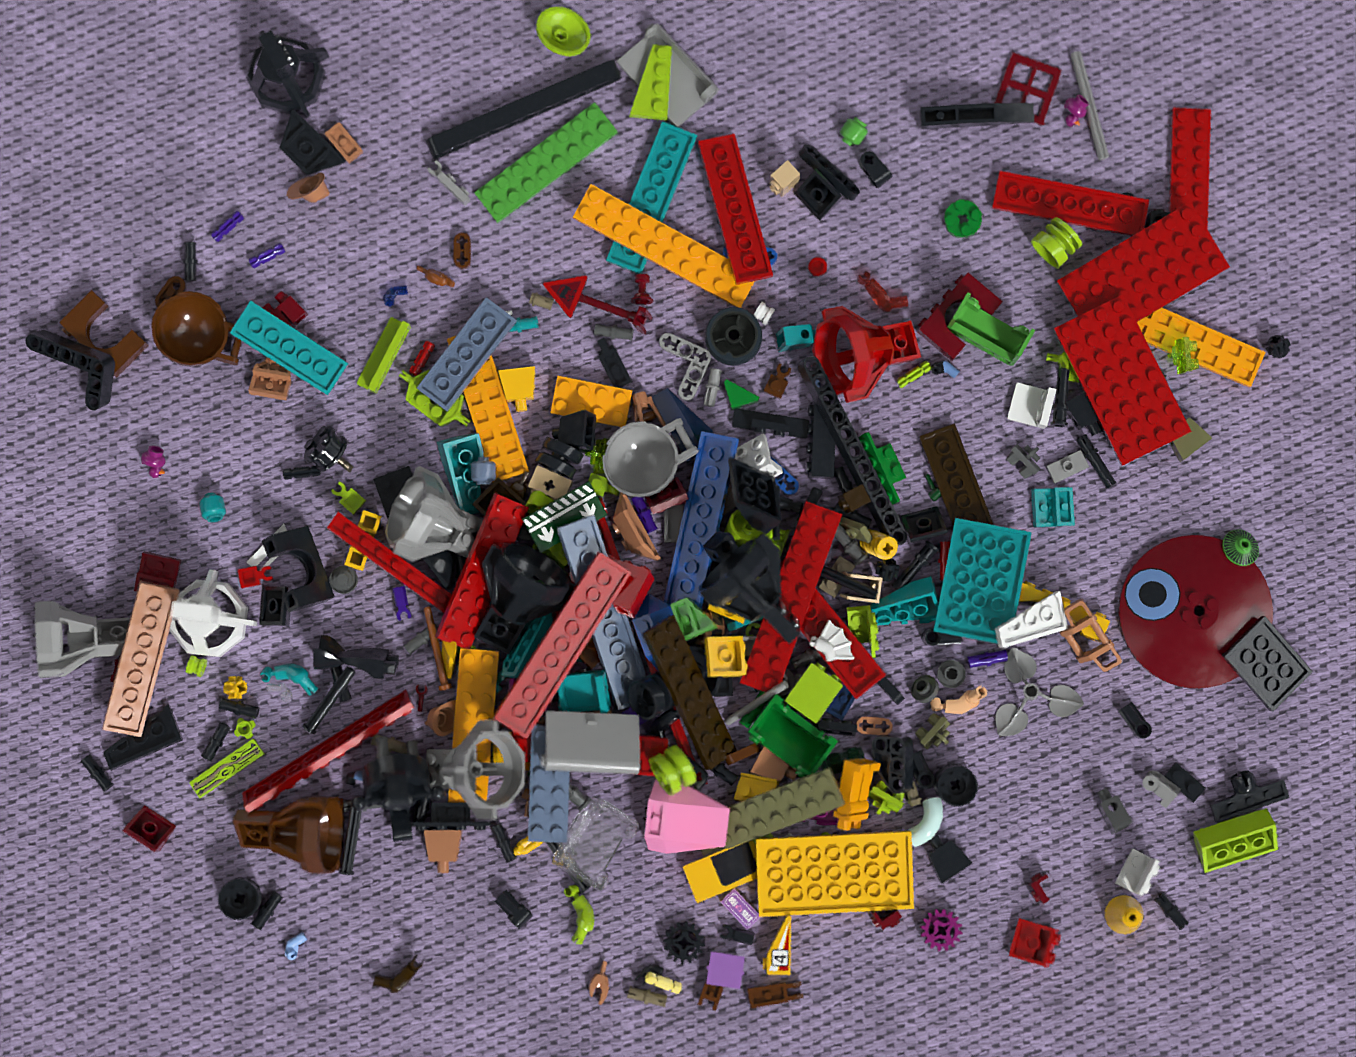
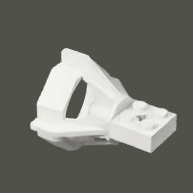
M209 570L206 580H195L179 593L177 602H173L172 621L169 631L189 654L221 657L245 638L246 625L257 626V621L247 620L248 606L229 583L217 582L218 571ZM201 587L196 595L194 594L188 599H182L191 590ZM215 589H219L229 596L235 606L236 614L221 612L220 607L211 597ZM175 621H178L188 636H191L193 646L180 636ZM219 625L235 627L231 636L224 643L208 648L205 637L216 630Z

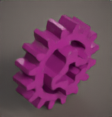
M934 909V915L928 912L929 918L922 919L925 925H920V928L924 929V932L920 935L922 937L926 936L923 942L925 944L930 942L929 947L931 949L937 946V951H940L941 947L948 951L949 945L953 948L955 947L954 941L960 942L957 935L963 934V932L958 930L962 924L956 923L959 919L958 916L952 918V911L946 914V909H942L941 913ZM946 917L948 920L941 922L937 918ZM930 923H932L933 929L932 932H930L929 934V925ZM939 925L942 927L946 926L943 935L941 933L937 934L939 931L937 927ZM954 926V933L951 937L950 929ZM938 938H942V939L945 940V942H944V943H938V942H935L934 940H936V939H938Z

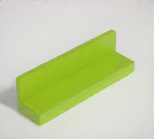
M393 317L389 319L357 381V385L377 394L411 329L409 323L401 322Z

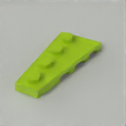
M653 44L629 117L667 120L672 46Z

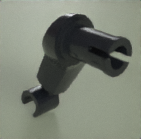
M672 708L655 719L650 725L651 734H654L656 737L666 738L665 732L669 726L680 718L677 708L676 710Z

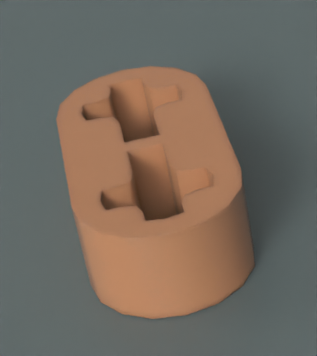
M861 717L856 721L857 731L861 734L888 735L893 728L892 722L887 718ZM863 720H866L868 724H873V728H866V731H863V728L859 727V723H863ZM882 721H886L889 729L882 732V729L875 728V725H880Z

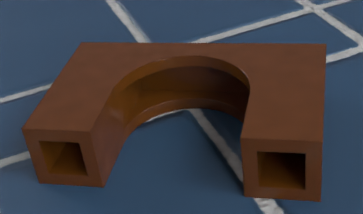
M91 290L59 322L63 326L61 330L68 337L72 335L76 339L75 342L111 355L115 361L114 376L117 378L149 345L135 331L131 330L118 344L111 348L102 349L96 347L91 341L90 329L93 322L109 306Z

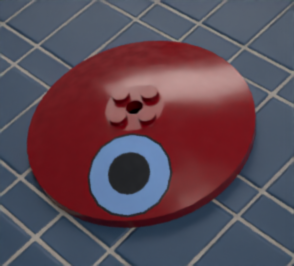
M1187 535L1164 541L1148 550L1137 560L1123 583L1118 604V616L1124 641L1136 661L1150 674L1166 683L1178 687L1200 689L1219 686L1239 677L1222 655L1261 616H1265L1271 624L1273 622L1272 598L1262 572L1254 562L1247 566H1239L1232 563L1223 551V540L1204 535ZM1199 605L1203 608L1204 613L1202 616L1195 615V606Z

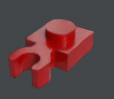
M258 566L238 569L241 589L261 585V579L266 581L273 580V576H265V572L271 570L272 567L265 566L261 571L258 570Z

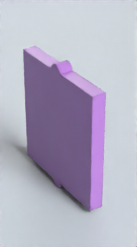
M711 951L709 965L707 966L706 984L740 989L742 975H744L745 956Z

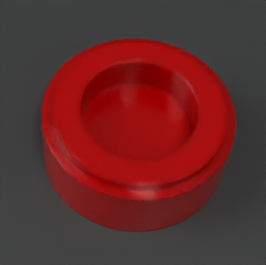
M815 257L810 260L808 270L815 277L823 276L827 271V263L823 258Z

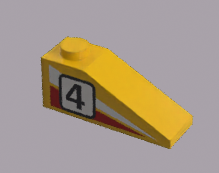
M791 915L785 916L767 951L766 958H763V970H766L767 975H790Z

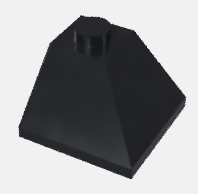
M445 550L424 557L423 559L444 587L448 590L451 589L455 568V560L453 558L455 553Z

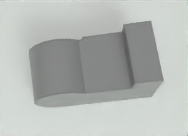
M1155 770L1149 771L1143 779L1144 788L1158 795L1162 799L1160 804L1165 808L1169 806L1181 790Z

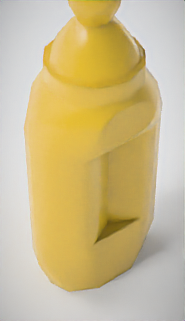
M526 836L516 844L513 852L515 856L525 855L539 847L543 842L528 841V836Z

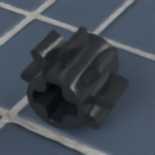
M1274 335L1267 342L1268 347H1266V350L1273 358H1283L1290 352L1289 346L1291 344L1288 338L1285 339L1283 335Z
M890 558L882 560V562L877 561L875 574L879 575L882 581L889 582L892 581L893 577L898 578L899 565H896L894 559Z

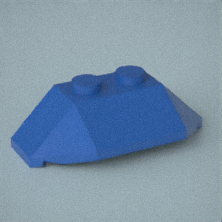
M648 594L635 618H632L645 657L658 671V667L642 633L668 615H673L669 604L652 594Z

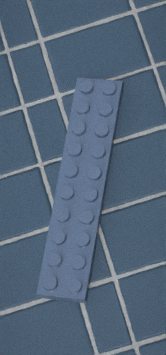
M594 515L557 528L576 585L597 552L607 556ZM612 603L592 637L602 668L606 670L607 683L616 710H621L630 706L628 700L630 684L646 677V673L626 615L617 613Z

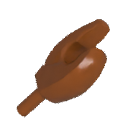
M419 265L416 268L424 273L425 278L431 283L450 287L455 285V282L449 276L434 269L427 270Z

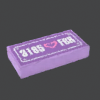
M735 888L720 901L747 930L760 918L757 911Z

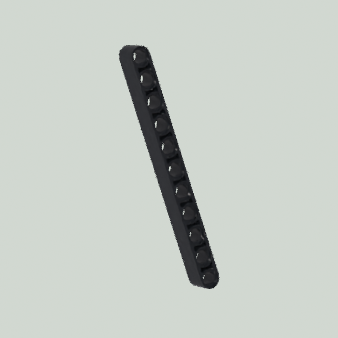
M615 60L606 61L428 138L426 144L433 159H438L622 79Z
M814 356L802 359L798 363V371L856 485L863 484L871 500L866 505L880 532L893 537L894 533H897L899 537L897 544H904L907 540V533L820 361ZM807 361L812 365L811 370H808L806 367ZM815 379L820 381V388L815 385ZM824 396L829 398L828 405L824 403ZM833 413H835L838 416L837 422H835L832 418ZM842 430H844L847 434L846 439L842 438L841 436ZM851 447L855 450V456L850 454ZM859 464L864 467L863 474L858 469ZM868 481L872 483V490H869L867 487ZM877 498L881 501L880 508L876 505ZM885 516H888L890 519L889 525L885 523Z

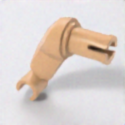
M978 686L975 690H967L959 699L945 700V704H941L940 698H934L930 702L931 709L933 711L945 709V713L964 714L978 706L980 700L987 696V690L984 686Z

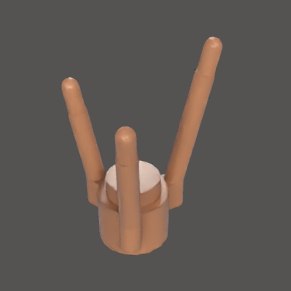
M646 392L632 395L635 422L638 417L640 422L643 421L642 411L646 410L649 404L663 427L666 425L651 396L647 397Z

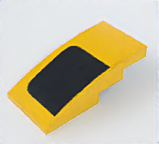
M753 840L721 850L682 866L696 902L699 903L757 878L756 845Z

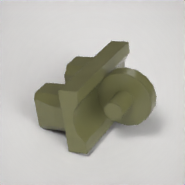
M933 713L927 720L933 728L928 732L921 727L915 733L922 746L927 750L932 744L938 747L941 743H944L946 746L949 743L945 738L950 734L946 730L950 723L944 716L941 718Z

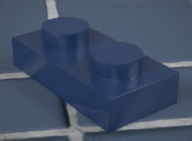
M841 683L843 687L830 703L826 712L843 721L855 697Z

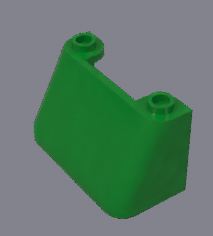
M776 694L747 733L750 735L748 738L757 745L760 743L796 770L795 774L798 777L803 778L816 773L838 743V740L831 735L830 737L827 735L823 736L825 732L819 731L790 709L788 704L784 707V699Z

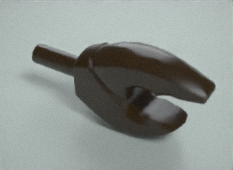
M525 471L520 482L515 481L510 486L523 500L526 498L527 490L525 482L530 474Z

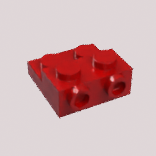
M1019 918L1009 956L1049 968L1050 964H1054L1056 953H1053L1055 945L1058 946L1060 943L1061 934H1058V929Z

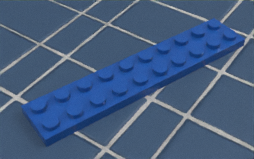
M701 431L698 444L699 452L696 454L687 494L688 500L685 503L664 602L669 605L688 597L702 609L704 598L699 594V586L709 575L712 560L702 546L720 528L731 478L728 459L730 457L735 459L739 442L737 438Z

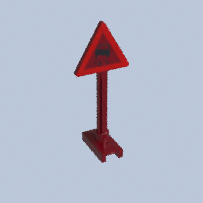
M586 275L543 283V286L569 318L573 317L578 302H582L628 319L638 332L646 335L647 331L643 325L646 323V319L652 320L649 311L639 306L637 312H630L582 294L588 280Z

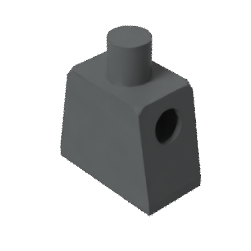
M1108 788L1097 792L1101 800L1098 808L1111 835L1129 827L1132 820L1119 796L1112 797ZM1108 806H1113L1115 811L1109 810Z

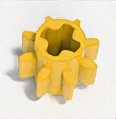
M229 676V681L223 683V692L228 695V699H242V695L247 693V682L242 680V676Z

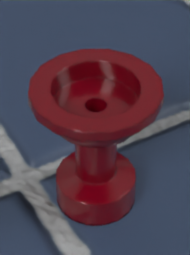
M635 275V283H638V293L631 298V303L636 305H649L653 303V299L646 293V284L650 282V275Z

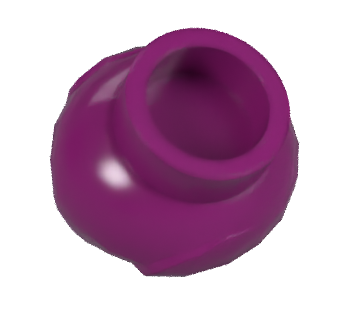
M1080 94L1075 98H1068L1064 104V108H1067L1072 113L1065 118V123L1069 127L1080 125L1078 118H1083L1087 113L1086 107L1089 105V102Z
M149 446L148 450L141 455L142 464L150 466L149 475L152 478H159L165 473L161 469L166 462L163 455L164 450L158 446Z

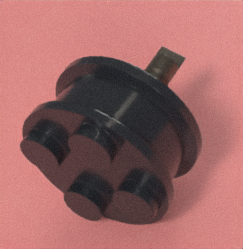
M322 426L313 439L306 442L304 446L306 449L304 459L307 462L315 463L317 470L320 472L330 469L336 462L349 473L353 469V466L341 457L347 447V439L344 436H338L333 427Z

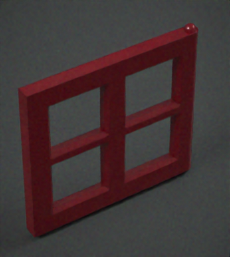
M1012 52L994 103L1003 102L1008 87L1023 92L1020 103H1025L1028 94L1044 99L1038 116L1034 115V123L1045 125L1044 120L1062 70ZM1016 63L1032 68L1027 84L1011 79ZM1037 70L1052 75L1047 92L1031 86Z

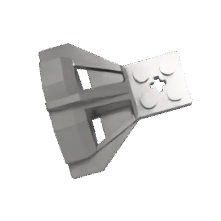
M418 466L415 468L413 477L406 481L392 504L385 534L389 546L393 547V553L411 561L445 550L453 551L467 558L483 519L460 510L439 475Z
M53 601L35 602L36 652L39 678L64 677L93 657L120 656L130 618L97 620L96 616L91 617L79 614ZM62 624L69 625L67 640L70 652L67 653L63 651Z
M479 720L463 742L452 750L427 749L426 761L428 763L431 788L439 785L444 789L455 790L462 796L478 819H496L497 808H507L524 787L525 753L508 731H498L497 720ZM484 739L492 741L499 748L504 763L477 762L476 745ZM504 776L501 787L490 799L484 800L476 794V777Z

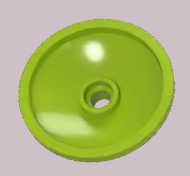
M550 7L544 10L536 21V32L540 41L556 54L576 56L584 52L590 43L591 34L587 23L579 14L568 8Z

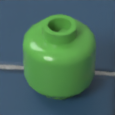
M856 117L847 119L840 130V134L843 136L842 141L849 146L852 144L860 145L868 133L867 125Z

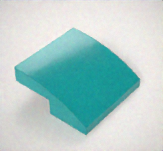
M1073 487L1031 489L1033 528L1075 525Z

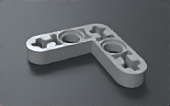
M665 333L659 340L661 349L691 362L678 391L679 397L682 400L690 401L694 398L711 361V354L708 350L673 334ZM669 337L674 344H676V341H679L677 351H673L674 346L672 345L665 347L663 339L667 340ZM688 345L691 349L688 355L681 354V346ZM694 348L697 349L696 354L702 355L705 353L708 360L699 362V357L695 355L694 359H691ZM692 370H697L700 373V377L697 380H692L689 377V373ZM688 380L692 384H697L696 387L692 385L690 388L692 395L684 397L682 389L686 390L689 385L685 381Z

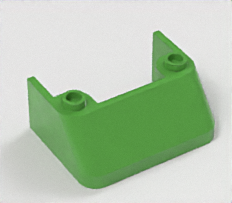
M967 292L947 326L948 329L964 341L1003 363L1013 366L1021 357L1035 330L1031 329L1029 331L1028 328L1022 325L1018 327L1009 326L981 310L978 304L979 301L970 297L971 294Z

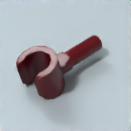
M418 684L416 686L419 699L418 712H422L423 699L428 692V688L425 685V691L419 692Z

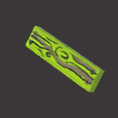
M253 738L190 781L189 784L198 797L202 798L265 754Z

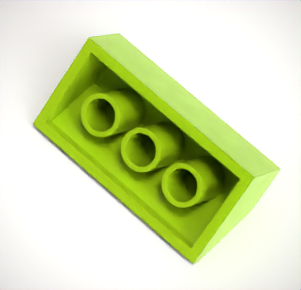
M1267 808L1193 831L1194 843L1204 873L1278 850L1276 823Z

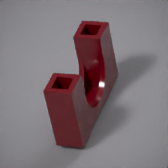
M967 273L965 276L961 274L954 282L956 287L953 290L948 289L942 296L944 301L940 305L936 303L930 310L932 315L928 319L924 317L917 325L920 328L917 333L950 361L956 358L966 344L946 326V310L951 305L962 302L967 292L971 294L970 297L979 301L980 309L990 315L1003 302L970 273Z

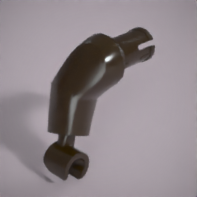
M414 955L413 959L393 978L375 974L373 986L389 989L391 993H398L411 981L418 969L422 968L424 959L418 963L415 961L418 955Z

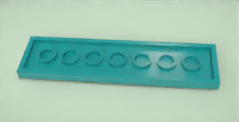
M662 121L629 205L663 223L696 142V134ZM614 241L606 262L634 273L642 274L648 259Z

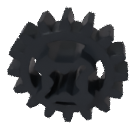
M685 921L684 926H681L680 922H677L676 928L672 925L670 926L671 933L666 931L665 934L668 936V939H663V942L668 943V945L664 947V950L670 951L667 956L671 957L673 955L674 962L681 959V964H684V960H688L690 964L692 957L698 960L697 953L703 954L700 946H705V943L701 942L705 937L704 935H699L700 928L694 929V923L688 926L687 921ZM682 930L680 936L672 938L677 931ZM689 931L695 934L697 940L691 939ZM684 937L690 942V944L686 945V948H683L682 944L679 943ZM671 945L678 947L680 955L673 950ZM696 947L693 953L687 955V951L690 948Z

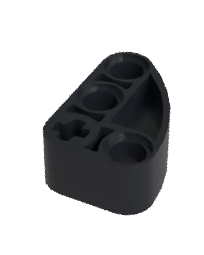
M898 735L875 737L872 741V755L874 761L881 763L878 771L881 779L895 794L910 791L913 786L912 739L908 736ZM882 741L885 742V748L882 746ZM900 761H901L902 764H903V768H902V769H901L900 766H899V762H900ZM899 781L903 784L902 788L899 786Z

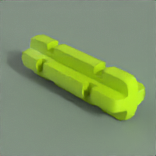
M924 361L919 367L917 366L907 372L905 376L899 377L896 380L898 386L903 388L908 385V382H913L922 376L923 373L930 371L931 365Z

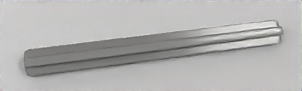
M1080 51L1071 53V60L1080 93L1089 102V105L1086 107V115L1099 160H1104L1109 157L1083 57Z

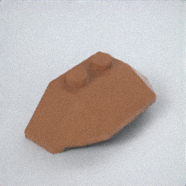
M620 493L613 516L615 523L612 524V527L616 534L621 533L624 539L621 541L626 551L630 550L631 554L655 561L661 560L627 495Z

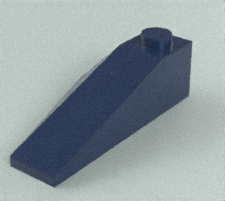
M668 388L651 396L666 425L678 418L682 419V426L693 446H696L697 449L701 431L713 433L712 429ZM676 429L670 432L681 453L686 451L687 449ZM696 455L685 460V462L688 464L689 462L695 460Z

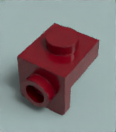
M1039 872L1030 878L1032 881L1028 884L1033 890L1030 892L1036 902L1040 901L1041 904H1045L1050 899L1039 883L1047 879L1048 875Z
M894 910L880 919L876 911H872L873 917L870 919L876 928L880 926L884 930L888 926L893 928L898 925L902 915L898 910Z

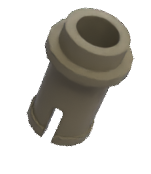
M532 292L529 303L533 307L536 305L551 310L554 299L539 295L538 292Z
M915 781L911 790L906 792L909 800L907 803L911 807L922 804V798L919 796Z

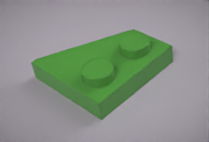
M687 597L670 604L685 640L718 628L691 598Z

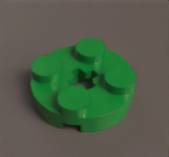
M959 199L950 204L944 214V224L947 231L957 238L974 235L982 223V212L976 204L968 200ZM964 214L967 216L966 219L968 220V222H963L961 224L959 223L960 219L958 218V216H963Z

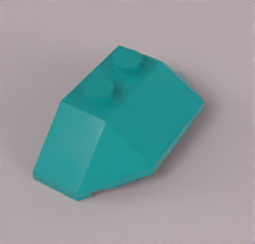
M552 613L531 620L525 625L503 662L502 676L509 678L519 677L552 625Z

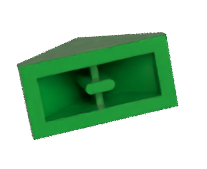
M727 379L725 380L724 387L731 410L758 403L760 397Z

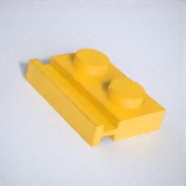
M741 772L734 800L740 802L777 788L779 782L776 779Z

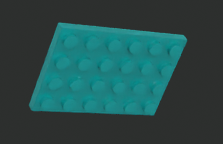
M955 518L934 632L998 644L995 628L1015 617L1017 613L1032 532Z

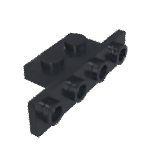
M735 408L732 427L752 430L756 434L771 433L775 437L784 438V436L806 439L808 436L807 425L810 421Z
M431 803V822H411V826H416V830H428V826H435V830H447V826H455V830H466V826H474V830H486V826H491V822H470V807L467 803Z

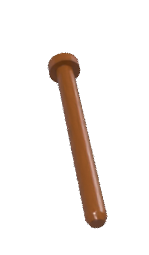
M430 606L424 607V614L441 684L438 685L439 691L452 688V684L448 683L439 641L435 637L436 628Z

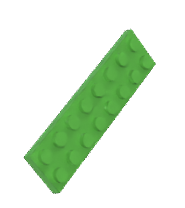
M594 102L474 193L494 220L499 223L615 136L618 131Z

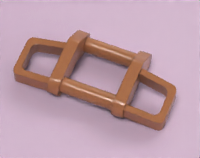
M1082 598L1064 608L1070 625H1068V629L1059 631L1062 637H1065L1075 652L1079 663L1093 660L1103 672H1107L1122 663L1121 656L1115 649L1114 643L1107 638L1096 621L1097 617L1090 611ZM1081 605L1088 616L1074 623L1069 612ZM1090 625L1102 644L1090 651L1083 652L1073 634ZM1111 649L1117 659L1108 665H1103L1097 657Z

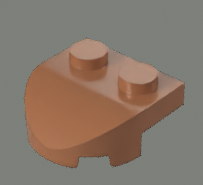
M266 358L265 361L259 364L256 363L252 370L253 376L248 390L249 394L287 401L291 387V372L270 358Z

